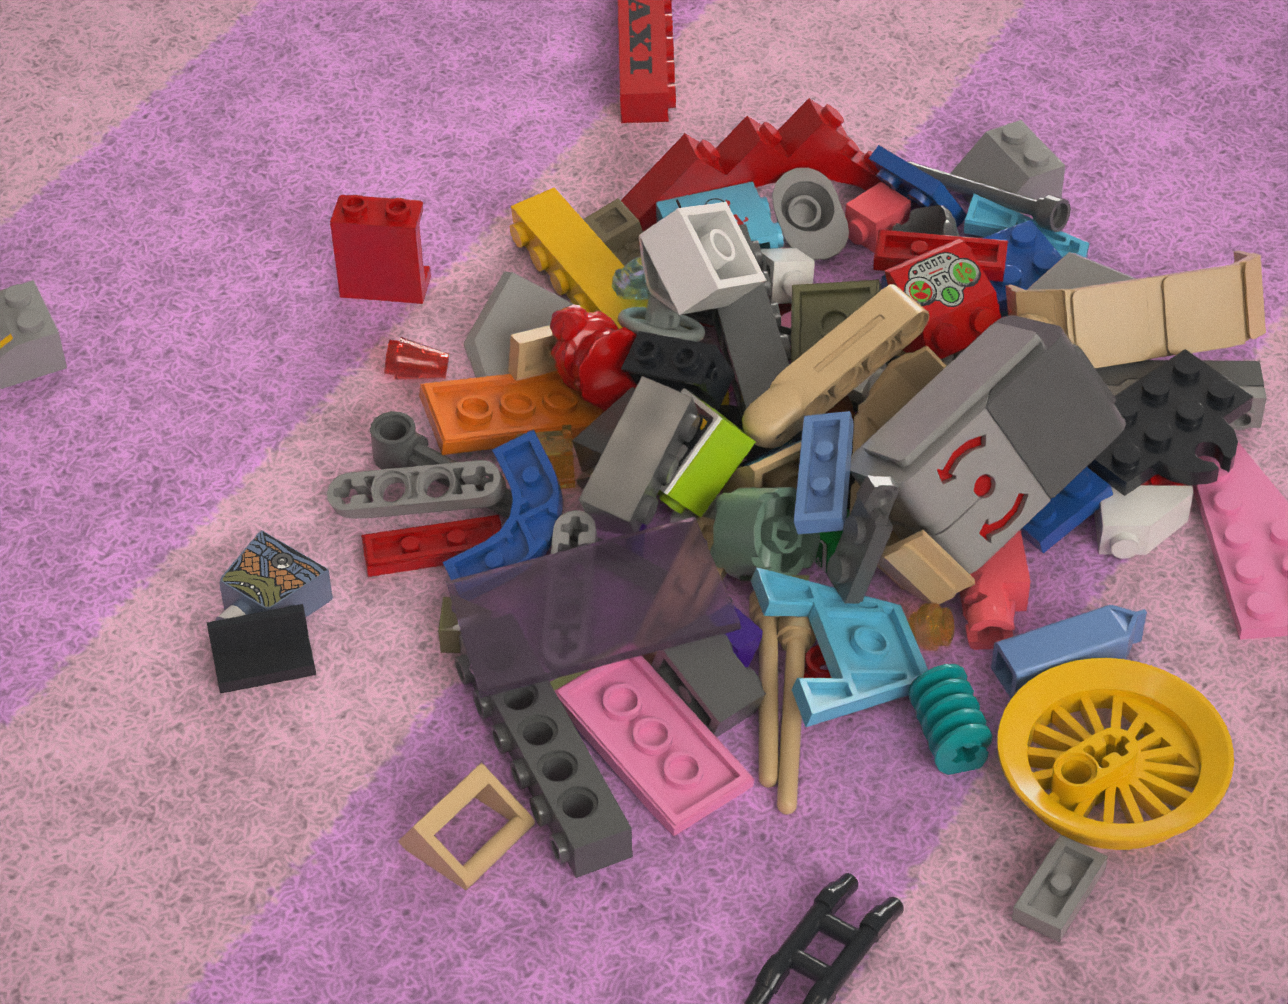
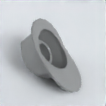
M795 168L784 173L775 184L772 200L777 222L789 247L799 249L813 260H827L838 255L846 246L849 229L847 219L832 182L821 172L811 168Z

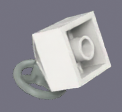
M727 202L677 208L639 235L641 260L647 287L650 291L647 307H631L622 310L618 315V322L622 327H626L635 334L641 331L698 342L705 336L704 327L698 321L682 314L728 306L767 281Z

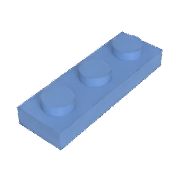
M850 411L804 416L794 524L798 534L843 530L847 516L854 429Z

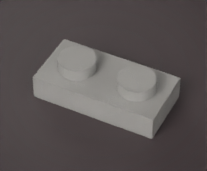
M1060 835L1014 905L1012 920L1060 943L1104 873L1108 856Z

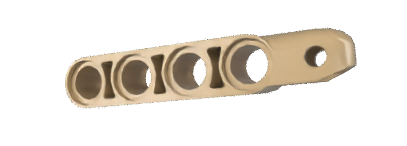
M888 285L777 375L770 388L754 400L745 410L742 418L744 433L756 441L755 445L764 448L783 446L803 429L804 416L825 414L919 336L928 323L929 312L896 285Z

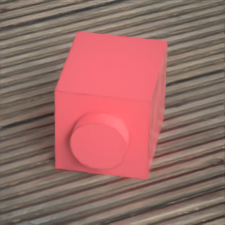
M883 182L873 186L846 203L845 217L849 229L848 238L854 244H861L875 253L878 231H892L896 223L900 225L906 223L910 218L911 200Z

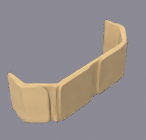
M1240 250L1233 251L1234 263L1231 265L1073 289L1024 290L1014 285H1006L1008 316L1030 313L1046 317L1060 326L1071 342L1083 350L1094 368L1177 355L1185 349L1190 353L1243 345L1249 339H1256L1266 333L1261 255Z
M928 346L914 353H906L891 361L871 387L869 396L863 403L858 405V414L854 416L853 453L946 367L942 360ZM856 480L851 486L850 513L860 488ZM892 530L877 565L902 590H907L917 598L935 606L952 599L956 593L975 585V579L924 530L902 540Z

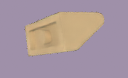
M481 762L398 842L406 851L464 890H468L534 826L535 821L529 812ZM475 797L509 821L464 865H461L434 835Z

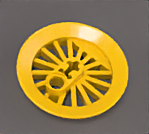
M1091 658L1076 660L1055 666L1038 674L1024 684L1010 699L1001 717L997 735V750L1002 771L1009 785L1022 802L1046 825L1061 835L1076 842L1103 849L1130 850L1144 848L1163 842L1191 829L1206 819L1216 809L1229 788L1233 774L1234 749L1231 736L1221 715L1202 693L1181 678L1152 665L1125 659ZM1096 709H1112L1110 728L1104 729ZM1080 711L1088 731L1070 713ZM1122 715L1131 723L1127 731L1121 729ZM1053 723L1062 733L1046 726ZM1142 734L1145 736L1142 739L1138 740ZM1034 742L1047 749L1030 747V745ZM1030 767L1046 770L1032 772ZM1178 786L1190 787L1195 789L1193 790V792H1189ZM1050 789V794L1048 795L1044 790ZM1115 795L1128 824L1113 823ZM1105 800L1103 822L1087 818L1093 807ZM1163 802L1176 807V809L1171 811ZM1138 806H1140L1153 820L1144 822Z

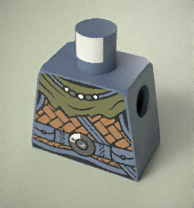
M261 530L220 579L219 586L225 611L216 618V621L303 604L305 617H307L333 599L329 569Z

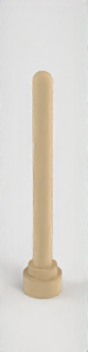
M753 591L749 596V616L763 631L759 644V679L766 693L759 706V782L762 786L771 788L777 784L779 774L777 630L780 616H764L755 591Z
M780 616L777 630L778 642L783 650L786 651L777 808L782 814L786 815L793 813L797 808L802 716L791 689L797 678H804L805 653L816 641L809 618L796 616Z

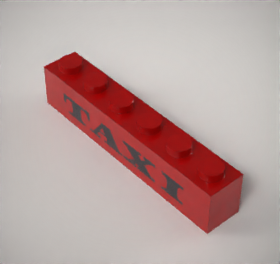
M618 0L621 123L669 122L668 108H676L672 0Z

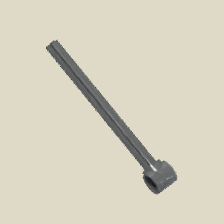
M386 412L376 417L371 423L370 434L373 460L381 470L456 462L428 447L427 438L416 432L414 420L405 413ZM482 477L481 484L475 486L478 491H483L485 484L491 481L486 477ZM440 478L436 480L447 487L450 486V481ZM459 478L460 484L464 485V480ZM506 488L501 500L486 508L508 519L513 503L511 490ZM574 529L572 536H569L572 550L579 551L578 537L582 532L581 529ZM598 537L596 567L657 599L669 575Z

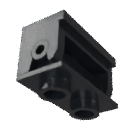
M641 331L638 332L621 368L623 372H629L636 385H638L643 376L679 392L685 388L716 411H719L735 376V373L716 345Z

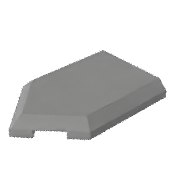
M504 272L463 344L475 377L510 374L508 366L511 335L550 325L552 314L556 310H562L574 304L513 272Z

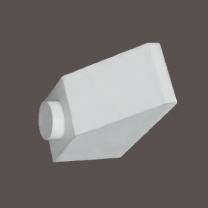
M1140 485L1126 496L1111 486L1113 495L1101 501L1100 508L1094 512L1099 554H1113L1115 557L1122 559L1148 554L1188 522L1193 496L1192 486Z

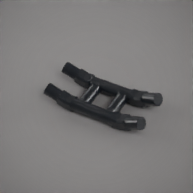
M845 873L836 881L830 882L816 896L814 904L778 951L771 955L764 964L744 1004H769L773 995L777 994L782 983L790 974V969L816 982L802 1004H832L836 999V994L873 944L879 941L881 936L890 928L891 923L903 913V903L896 897L887 898L881 905H876L860 922L859 928L834 916V914L845 904L846 899L857 891L859 886L858 880L852 874ZM818 932L845 945L831 966L804 952Z

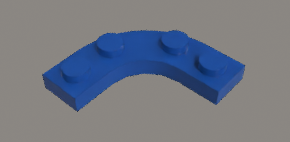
M534 429L492 450L510 485L513 497L510 516L503 527L486 541L443 562L461 602L471 605L516 582L540 562L552 545L555 521L563 512L562 491L553 466Z

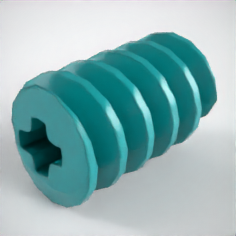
M943 664L933 667L915 678L909 687V700L915 709V715L921 724V730L928 741L927 744L934 756V762L939 771L947 775L980 769L988 760L989 752L987 748L993 739L989 727L986 726V718L979 711L980 704L976 697L973 696L974 690L970 682L967 681L968 676L964 668L957 664Z

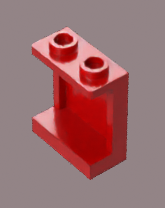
M340 195L338 197L330 220L340 298L423 304L431 278L430 266L423 265L420 220L424 209L421 200L362 195Z

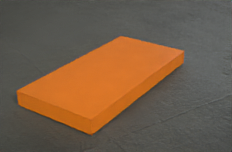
M557 371L516 381L511 374L423 383L420 384L419 391L420 400L441 455L495 449L533 429L540 443L573 440L605 412L599 407L583 400L582 392L569 388Z

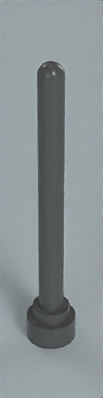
M907 161L942 182L947 190L973 197V194H976L1008 209L1031 215L1041 228L1059 232L1066 226L1069 220L1071 208L1069 201L1066 199L1048 195L1037 200Z

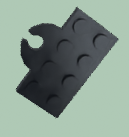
M1185 349L1114 396L1116 399L1114 404L1125 419L1126 426L1122 433L1087 467L1124 496L1156 474L1172 482L1186 485L1216 482L1219 467L1214 462L1203 461L1198 457H1213L1219 462L1221 469L1227 472L1231 471L1234 465L1238 440L1234 429L1229 424L1251 410L1254 396Z

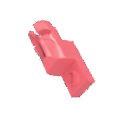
M1021 530L982 567L970 574L975 579V585L960 591L962 613L968 621L965 627L971 649H993L995 642L1013 637L1015 612L1027 611L1031 581Z

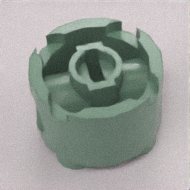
M793 487L738 488L732 493L720 495L716 502L717 514L713 525L714 543L710 551L713 564L718 568H724L730 576L740 581H750L756 567L785 575H797L803 568H810L816 559L820 543V533H797L794 524L797 489Z

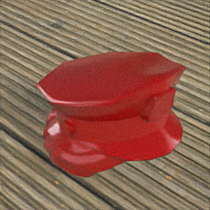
M571 305L562 310H556L552 314L550 329L554 338H556V343L551 355L557 372L569 388L581 391L583 400L606 411L631 387H637L629 372L621 370L637 334L626 327L619 329L615 322L603 312H586L579 305Z

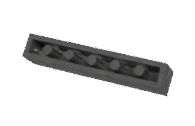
M746 224L738 225L758 265L762 266V255L758 240L751 241ZM762 271L767 280L728 306L709 309L722 355L735 373L731 386L741 421L748 406L770 388L774 379L789 366L788 361L791 360L789 338L787 334L780 335L778 328H781V315L778 303H770L769 300L772 291L767 271ZM802 429L800 432H798V433H797L794 437H792L791 439H793V438H795V437H797V436L802 435L803 429ZM754 444L750 452L751 455H757L771 448H764Z

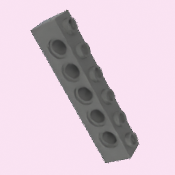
M513 616L460 634L459 645L461 655L455 657V666L460 680L464 685L472 683L475 689L473 691V699L476 709L482 719L490 717L494 725L491 726L492 736L500 754L509 752L513 760L510 762L511 772L517 787L520 790L528 788L532 797L529 801L533 816L540 827L548 825L552 833L549 836L550 845L559 864L568 862L574 876L578 878L633 857L632 828Z

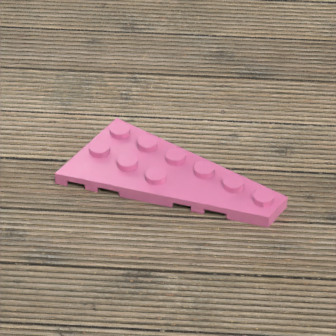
M1239 442L1234 465L1230 472L1221 469L1219 462L1213 457H1198L1203 461L1214 462L1219 467L1216 482L1192 485L1239 639L1288 636V501Z

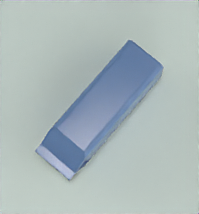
M1107 605L994 643L991 669L1009 697L1012 698L1029 680L1050 668L1064 663L1091 658L1127 660L1132 645L1142 641L1147 612L1145 609L1135 612L1115 605Z

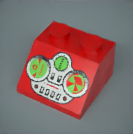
M955 240L885 270L888 285H896L929 312L928 323L921 334L902 349L906 353H914L928 346L940 359H943L967 348L989 326L1001 319L996 290L964 240Z

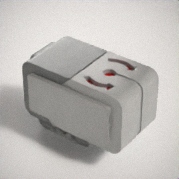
M1009 315L989 326L955 360L947 365L851 456L850 473L860 487L867 475L892 476L900 490L888 519L894 526L893 531L898 538L902 540L924 530L958 564L971 574L982 567L1042 510L1052 498L1122 433L1126 426V421L1114 404L1116 402L1114 395L1079 346L1071 342L1060 326Z

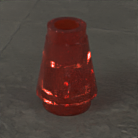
M400 337V341L389 339L384 374L395 375L394 380L434 379L437 377L446 379L450 353L441 352V350L404 337Z

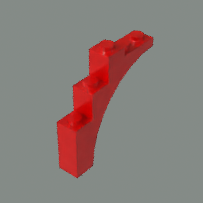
M808 98L778 130L768 122H764L761 125L754 119L746 116L716 148L707 140L702 139L699 142L684 133L621 199V202L639 220L644 232L657 223L656 202L752 181L755 188L770 183H776L784 173L795 168H811L821 172L829 180L858 186L866 191L882 181L876 177L879 170L869 159L873 152L863 153L859 150L856 143L847 136L842 127L844 119L841 114L829 104L822 107Z

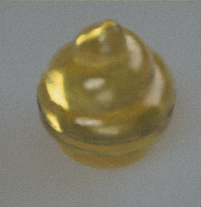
M925 603L908 618L909 626L917 644L926 651H937L939 646H949L952 643L955 625L952 611L949 608L941 607L938 603Z

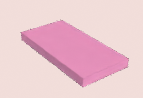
M633 645L555 690L576 729L650 813L673 836L679 834L754 785V778Z

